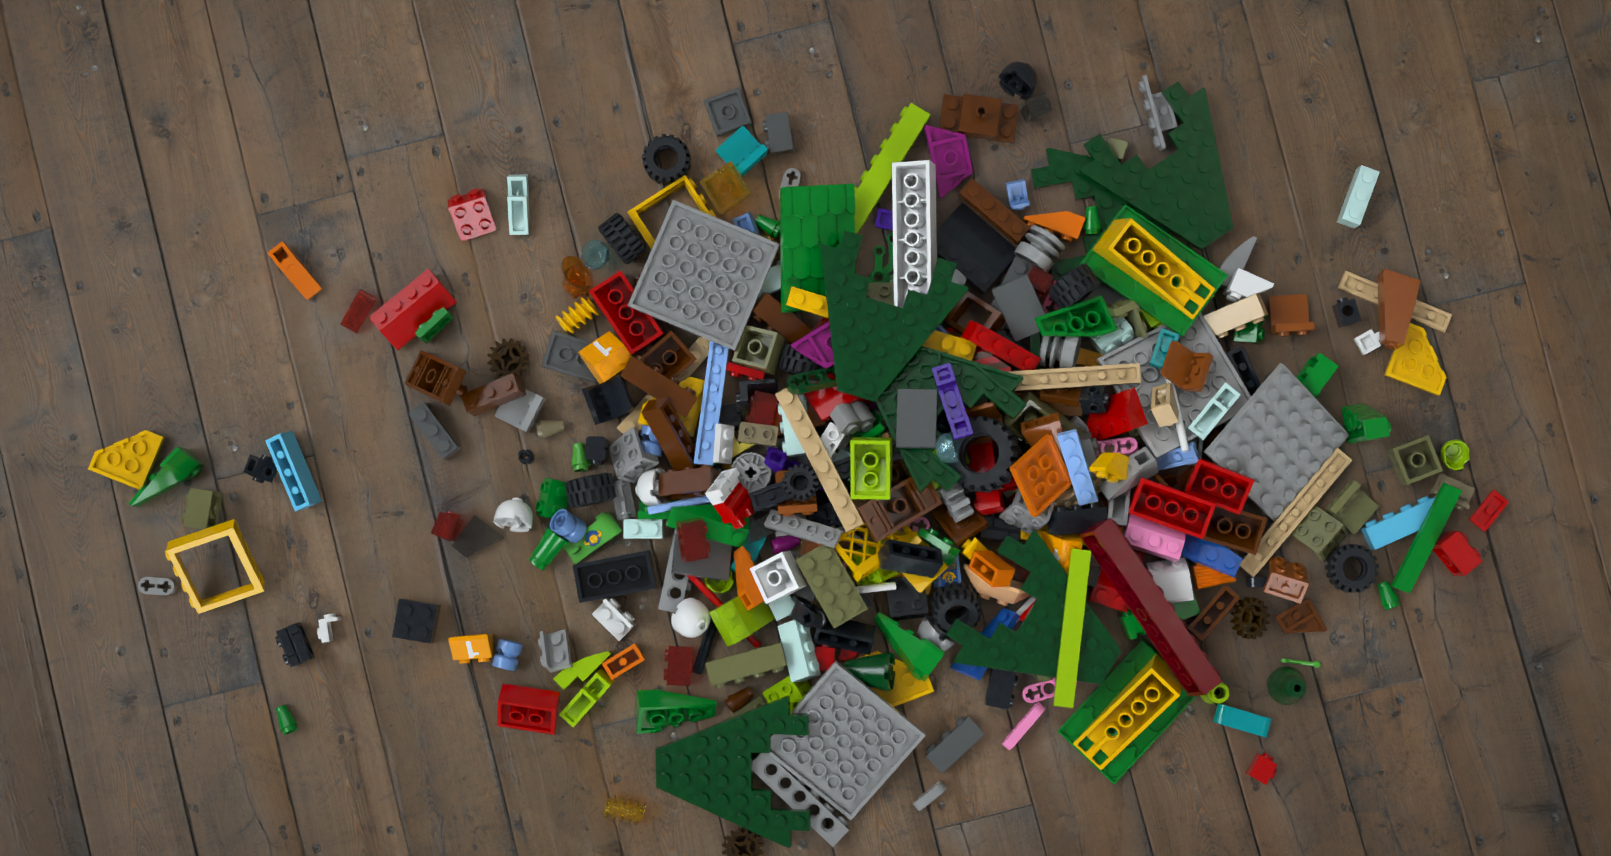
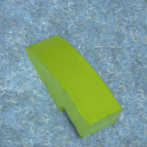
M606 651L585 657L573 663L572 667L562 670L553 679L563 690L577 677L585 681L612 652Z
M602 668L599 669L559 715L574 728L615 680H611Z

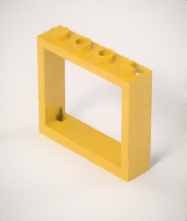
M686 175L627 212L651 250L655 240L639 215L685 186L700 211L716 217L712 209L708 211L705 206L707 201L702 194H697L695 188H697L696 184L691 178L688 179Z
M235 519L168 541L167 549L165 550L166 558L168 561H172L174 573L177 577H180L182 589L185 593H188L190 605L196 609L198 614L264 592L265 580ZM229 536L251 583L202 600L178 552Z

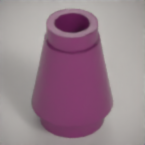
M786 535L774 537V540H771L770 543L774 554L777 555L800 545V540L798 537Z

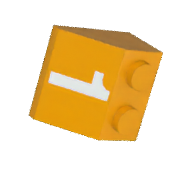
M610 331L578 352L599 384L604 383L623 370L632 357L625 345Z
M1042 530L1041 539L1068 575L1071 548L1082 550L1083 541L1079 536L1080 534L1052 535L1048 534L1047 530Z
M493 634L448 638L453 660H459V664L471 663L470 659L477 658L478 662L490 661V657L495 655Z

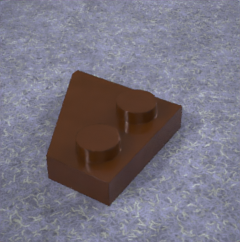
M1309 598L1303 599L1301 604L1296 603L1274 616L1284 634L1327 631L1326 626Z

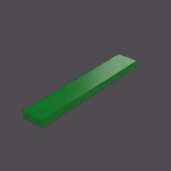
M1445 482L1442 483L1391 586L1410 594L1462 492L1461 489Z

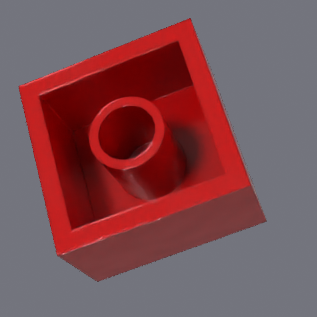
M1459 531L1445 532L1438 538L1432 550L1453 576H1466L1483 561L1480 558L1481 554L1479 551L1471 547L1467 542L1468 538L1466 535Z

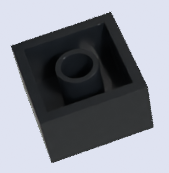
M404 598L399 599L392 637L430 644L434 643L441 605Z

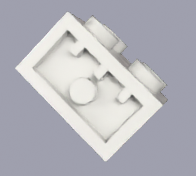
M605 598L592 615L620 641L636 625L633 622L635 618L629 612H623L617 600Z

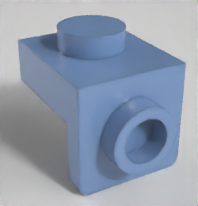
M1024 179L1005 183L1008 203L1011 209L1019 211L1030 206Z
M752 212L733 219L735 226L754 234H759Z

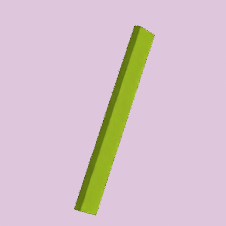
M1071 548L1053 706L1074 707L1091 551Z

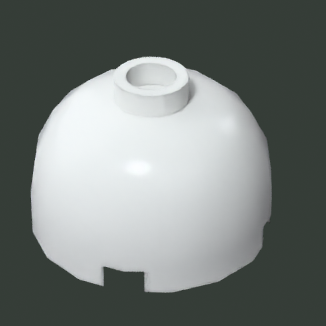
M661 468L645 471L639 477L635 488L639 499L649 507L669 503V501L658 496L659 474L666 473Z
M512 498V500L504 501L498 506L493 522L503 529L505 525L511 527L510 531L527 532L532 527L533 512L522 499Z
M695 598L685 599L677 605L678 610L671 617L673 629L682 636L689 638L702 635L710 624L711 616L708 613V608Z

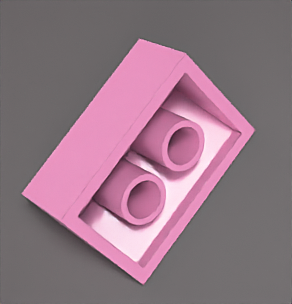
M1128 514L1127 527L1124 528L1123 536L1130 541L1132 549L1177 562L1180 560L1186 533Z

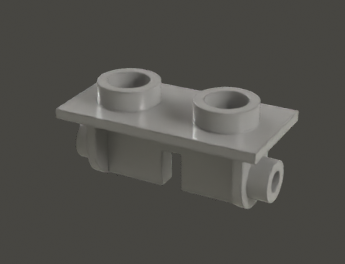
M624 480L615 481L614 486L617 497L613 500L617 520L636 517L630 482Z

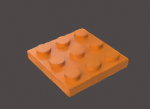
M1049 434L1041 438L1009 467L1030 515L1034 517L1043 512L1072 485L1070 475L1053 436Z

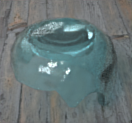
M593 240L584 245L580 257L585 267L596 270L603 268L608 263L610 252L604 242Z
M942 434L936 442V453L939 459L945 463L959 462L960 460L957 458L958 452L954 449L951 434Z

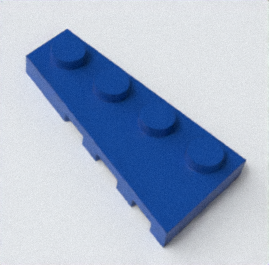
M1189 534L1185 536V543L1181 553L1182 557L1235 578L1242 561L1241 557L1223 545Z
M1002 608L983 629L981 634L990 639L999 622L1012 629L1020 616L1016 612ZM955 662L950 666L954 671L979 681L987 670V667Z

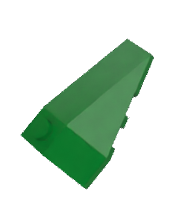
M1102 295L1034 319L1042 336L1100 337L1118 330Z
M176 447L160 464L162 469L150 476V484L141 487L128 504L137 507L192 477H197L201 473V468L204 464L189 449Z
M712 503L698 506H675L670 509L666 526L724 544L742 547L745 545L749 532L750 517L744 518L746 522L744 527L734 529L731 523H723L722 517L718 514Z
M879 612L874 619L875 624L913 677L925 681L945 652L925 638L922 641L916 638L915 633L910 629H901L898 622Z

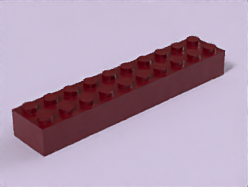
M1111 518L1096 522L1079 536L1188 696L1206 695L1222 682L1218 670L1211 666L1207 654L1199 648L1196 638L1186 629V623L1177 616L1173 604L1166 600L1164 591L1154 582L1152 573L1145 569L1141 563V557L1134 553L1130 547V541L1119 531L1120 527L1117 522Z

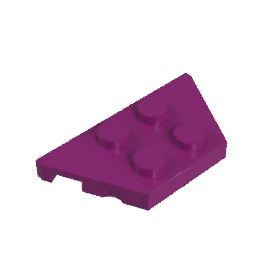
M925 125L924 130L930 158L936 164L937 192L939 198H943L947 192L973 173L966 135Z
M829 322L790 345L792 349L825 369L834 365Z

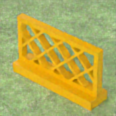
M865 523L848 533H843L835 547L839 555L854 572L853 578L857 582L880 568L878 552L884 545L880 544V541L877 543L867 541L868 533L870 534ZM908 525L902 527L906 533L905 535H895L894 532L887 537L891 538V540L897 539V541L909 543L918 533L917 531L912 532ZM854 532H865L864 540L854 538ZM842 540L850 542L849 550L843 549L839 542ZM853 543L862 544L863 552L853 551ZM866 546L876 547V554H867ZM852 555L862 557L861 564L856 566L851 560Z

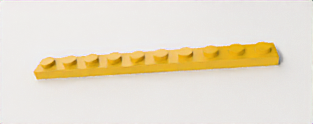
M791 287L786 306L829 318L825 296ZM936 330L922 345L972 361L976 345L965 339Z

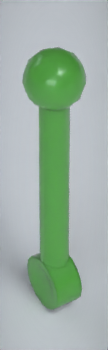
M1281 658L1283 663L1310 665L1315 668L1321 666L1318 660L1309 662Z

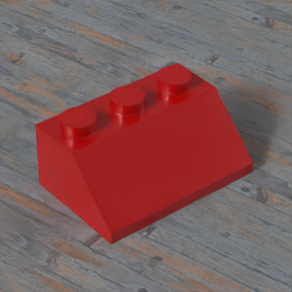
M1135 387L1111 395V402L1107 406V411L1105 413L1089 414L1087 421L1089 433L1091 432L1092 437L1096 438L1097 441L1148 424Z
M1199 458L1189 476L1185 492L1215 502L1217 507L1240 515L1255 479Z
M502 683L498 697L497 726L554 735L560 692Z

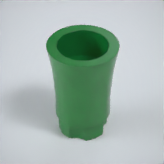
M547 526L543 537L529 558L530 563L544 571L547 565H550L557 554L570 541L556 534Z

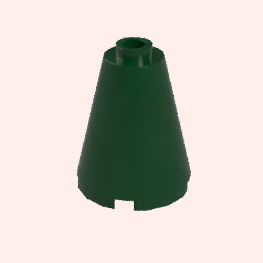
M887 652L846 660L845 664H842L843 667L869 687L884 691H891L894 688L895 671H893V665H895V656L893 653Z
M1290 666L1279 667L1268 678V693L1280 704H1295L1302 699L1306 692V680L1303 674L1296 668Z

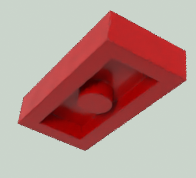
M1491 490L1468 520L1481 531L1486 532L1509 501L1495 490Z

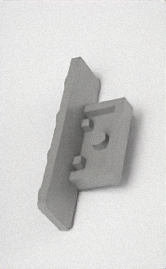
M1143 75L1140 78V82H1138L1140 92L1144 94V109L1149 112L1148 124L1150 129L1154 131V146L1158 147L1159 152L1166 148L1162 132L1176 129L1178 126L1173 109L1162 95V92L1151 94L1147 75Z
M773 509L764 523L766 528L831 548L836 547L842 534L839 529L801 517L782 516V514H778V511Z

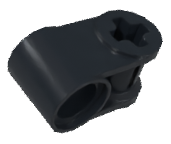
M797 598L790 617L804 627L814 626L817 629L823 628L827 622L826 614L815 607L810 601Z

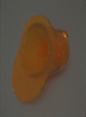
M574 256L564 258L562 261L564 274L562 287L571 295L572 299H576L578 296L588 293L593 288V283L587 265L581 259Z

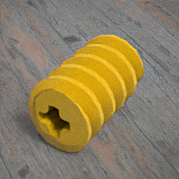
M581 297V305L574 302L575 309L569 306V313L562 311L563 318L558 315L555 316L566 333L567 331L574 333L573 326L580 329L579 322L587 324L586 317L592 320V313L597 316L599 315L598 310L589 298L586 300Z

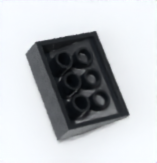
M963 203L937 229V257L957 263L955 269L959 270L967 278L966 281L982 295L1016 256L1014 254L1016 248Z

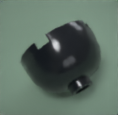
M1016 61L1008 64L998 77V79L1000 78L999 84L1001 88L1013 97L1015 94L1021 96L1019 99L1029 98L1037 86L1036 72L1031 65L1024 62Z

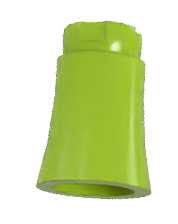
M1222 681L1206 695L1200 696L1209 704L1223 703L1229 697V689ZM1217 688L1219 693L1214 695V691Z

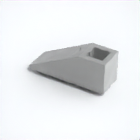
M1145 446L1129 456L1126 480H1118V483H1110L1105 480L1099 486V489L1107 500L1111 501L1138 485L1141 477L1148 479L1157 474L1159 471L1156 459Z

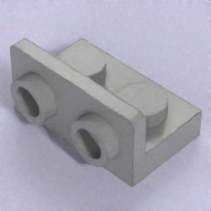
M566 629L549 634L540 631L538 644L542 650V656H540L542 666L550 673L572 667L569 637Z

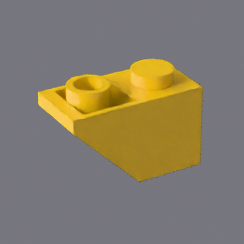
M1102 453L1089 467V471L1095 473L1098 478H1106L1107 482L1118 483V480H1126L1129 457L1121 453Z
M976 538L968 539L960 546L962 548L960 553L970 562L974 551H989Z

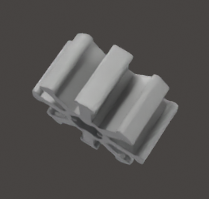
M956 483L949 492L942 487L939 488L938 492L942 497L941 500L947 506L948 513L953 517L955 523L974 513L973 508L970 506L971 502L965 496L961 485L959 486Z

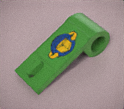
M604 511L596 516L595 519L597 521L586 528V532L580 541L576 543L569 542L564 547L575 564L623 532L610 512L606 514Z

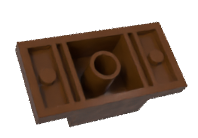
M944 94L939 128L965 134L966 137L1013 144L1019 105L1002 103V99L964 94L961 97Z
M421 350L404 384L450 406L456 394L461 397L468 390L467 386L461 384L467 371Z
M912 476L891 485L890 500L869 499V501L856 509L873 540L878 542L941 505L942 501L932 483L920 493Z

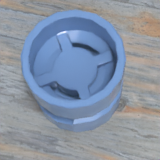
M643 425L640 435L643 438L640 441L643 452L661 457L663 450L652 433L651 428Z
M565 509L558 510L550 521V529L572 543L580 541L587 528L585 521Z
M499 639L496 647L498 654L494 655L492 666L516 671L519 662L517 656L521 655L523 644Z

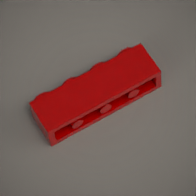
M971 320L961 338L1021 371L1035 370L1041 359L985 326Z
M995 441L968 446L967 452L969 456L971 455L972 461L969 462V467L973 471L984 473L991 470L997 463L998 454ZM994 489L992 492H976L977 499H974L975 509L983 516L1005 510L1002 491Z

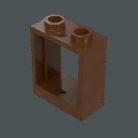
M968 291L944 320L948 327L963 334L965 329L956 323L973 302L991 314L983 325L986 328L997 333L1006 322L1001 312Z

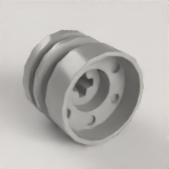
M1032 225L1029 230L1031 233L1025 235L1030 244L1021 241L1014 254L1033 264L1031 268L1035 271L1047 275L1054 265L1049 256L1058 258L1060 256L1058 252H1063L1065 246L1048 230Z
M1044 336L1040 347V366L1045 367L1048 359H1050L1049 368L1051 369L1055 366L1056 361H1060L1059 368L1075 367L1079 355L1081 337L1066 336L1063 339L1062 336Z
M752 452L744 453L737 457L731 468H737L740 473L737 478L742 486L748 490V493L767 487L772 476L771 469L764 463L765 458L760 454ZM750 468L757 472L756 475H753V478H749V475L746 474V471H749Z

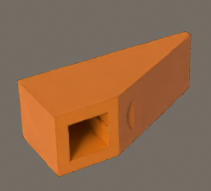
M1069 211L1024 216L1022 221L1030 228L1032 225H1036L1048 230L1052 234L1061 236V240L1072 243V241L1076 242L1085 217Z
M282 241L268 252V255L307 301L322 290L321 286L288 244Z
M742 546L734 552L737 594L746 610L749 611L765 601L750 571V568L755 566L751 560V555Z

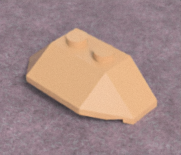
M968 564L963 565V569L973 589L979 593L978 597L989 600L992 597L997 599L996 603L1008 606V603L1015 604L1031 596L1020 589L1023 585L1021 582L1011 580L1009 587H991L968 568Z

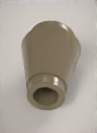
M540 420V422L535 423L538 438L542 437L544 439L564 432L562 420Z

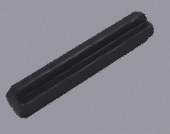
M712 618L707 630L704 632L692 672L699 675L703 673L717 630Z

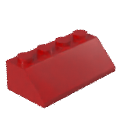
M428 268L371 314L369 318L398 351L417 336L415 332L418 331V327L430 320L436 310L443 307L449 310L457 301Z
M620 270L591 289L589 293L630 354L633 355L663 338L664 334L652 316L628 307L634 289Z
M1141 477L1130 502L1128 513L1203 539L1217 503Z

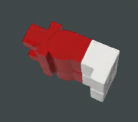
M737 468L722 471L705 493L718 514L722 517L723 523H731L734 529L744 527L746 524L744 518L750 517L754 513V509L750 505L752 501L748 490L742 486L737 478L740 475Z

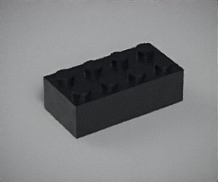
M650 550L572 565L579 603L657 588Z

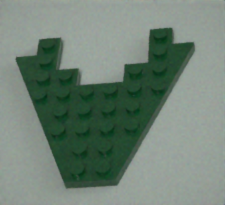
M1178 81L1162 92V95L1182 122V125L1168 133V137L1177 148L1176 152L1147 170L1138 155H1135L1121 165L1101 134H1098L1083 145L1093 161L1080 169L1079 172L1199 250H1202L1233 229V223L1206 89L1203 87L1189 97Z
M1046 148L1049 166L1031 169L1034 189L1071 182L1075 200L1094 197L1102 228L1100 229L1101 233L1083 236L1086 254L1123 205H1127L1166 233L1171 232L1081 174L1079 170L1093 161L1089 156ZM1086 255L1053 261L1054 265L1051 268L1053 281H1058L1068 272L1079 266Z
M844 230L839 249L824 244L820 246L837 391L875 402L965 295L969 287L951 282L957 263L938 258L927 295L908 289L903 308L867 298L865 296L871 278L852 273L863 236Z
M921 346L875 402L896 443L898 389H937L931 368L951 363L963 404L972 409L984 395L1013 420L1026 407V403L1013 393L1024 378L1020 375ZM937 389L938 418V416L944 411V408ZM936 430L937 447L945 437ZM898 448L920 493L933 480L949 492L961 479V476L933 453L936 448Z
M1032 530L1024 545L1007 535L997 552L1030 572L1020 589L1036 598V601L1017 632L999 622L990 639L960 620L955 619L946 636L963 646L953 661L960 664L1056 678L1068 575L1035 530ZM1085 602L1077 681L1102 684L1121 650L1091 607Z
M784 696L660 746L656 749V788L784 847L791 848L792 830L810 831L811 810L772 808V789H753L752 753H770L771 734L809 735V714H790V696Z

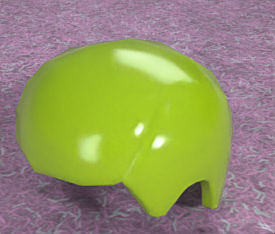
M1458 439L1447 441L1441 448L1440 458L1448 468L1461 470L1464 468V464L1470 460L1469 448L1465 442Z
M729 570L728 581L704 578L705 585L714 593L729 591L734 584L732 571Z

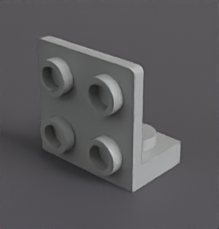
M525 389L527 395L499 406L495 417L529 433L546 399Z
M634 427L630 428L609 446L617 479L635 483L645 471L651 470L659 463L657 456L643 452L637 429Z
M1018 488L1013 503L1000 513L999 518L1010 525L1021 528L1025 533H1031L1032 530L1037 531L1049 522L1055 501L1037 517L1031 516Z

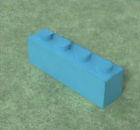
M294 432L280 433L265 440L294 511L303 510L322 502Z
M1422 497L1413 506L1407 504L1400 507L1401 511L1395 514L1392 511L1382 515V520L1376 521L1374 519L1366 522V527L1362 528L1361 531L1370 550H1376L1418 531L1435 497Z

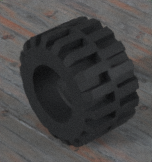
M661 134L662 137L655 136L654 140H650L648 146L644 147L642 159L643 166L649 177L658 184L668 185V183H673L684 175L687 176L688 169L691 167V156L687 145L679 137L675 138L671 134L669 136ZM664 150L674 151L678 156L676 165L667 170L659 168L655 160L660 152Z
M615 213L598 226L599 232L624 263L630 264L646 251L644 243L620 214Z
M1087 263L1081 264L1059 279L1049 289L1048 294L1060 309L1070 307L1090 295L1099 286L1100 280Z
M791 344L783 346L777 366L780 371L795 375L823 369L820 365L792 349ZM817 378L809 379L811 381H819Z
M611 473L584 476L569 480L564 484L568 504L572 508L598 504L617 497Z
M1346 544L1333 550L1331 556L1327 557L1328 565H1325V569H1328L1326 576L1331 579L1329 582L1334 584L1336 589L1343 592L1356 593L1369 589L1371 587L1370 584L1376 581L1374 579L1375 576L1379 574V572H1376V568H1379V564L1375 563L1377 558L1372 556L1370 549H1365V546L1358 544ZM1349 557H1355L1361 565V572L1354 580H1349L1343 573V564Z
M954 581L953 584L946 583L944 587L940 586L938 592L935 591L931 598L934 622L945 633L949 631L955 619L960 620L969 627H976L977 622L981 619L982 611L978 594L975 589H972L971 585H965V582H960V584L957 581ZM954 606H963L958 610H949Z

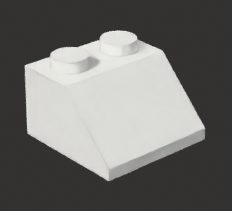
M1238 268L1234 271L1228 287L1224 289L1222 294L1226 295L1227 300L1237 302L1254 294L1266 292L1273 287L1274 283Z
M791 551L781 552L750 568L766 604L807 586Z
M1180 558L1177 562L1164 560L1147 563V569L1152 573L1156 585L1160 586L1164 591V597L1167 601L1176 603L1194 600L1190 572L1185 558Z

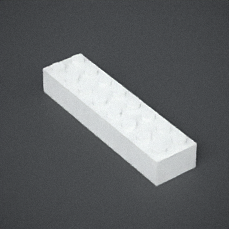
M930 160L892 163L894 306L903 308L908 289L927 295L937 263L936 164Z

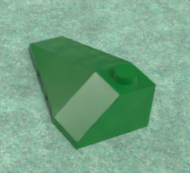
M657 689L637 690L635 701L637 734L657 733L667 726L673 725V728L680 726L679 723L685 721L693 723L714 717L717 702L716 700Z

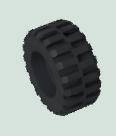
M985 416L971 417L969 421L973 435L954 440L952 432H950V439L946 438L945 441L947 449L943 450V455L946 456L944 462L961 476L957 483L964 486V488L976 492L999 490L1003 488L1002 485L1005 483L1009 484L1012 481L1010 478L1013 475L1009 467L1019 459V454H1022L1021 447L1018 446L1019 440L1009 427L994 418H987ZM981 436L992 438L999 447L997 463L991 470L984 473L973 471L966 461L968 446L973 440Z

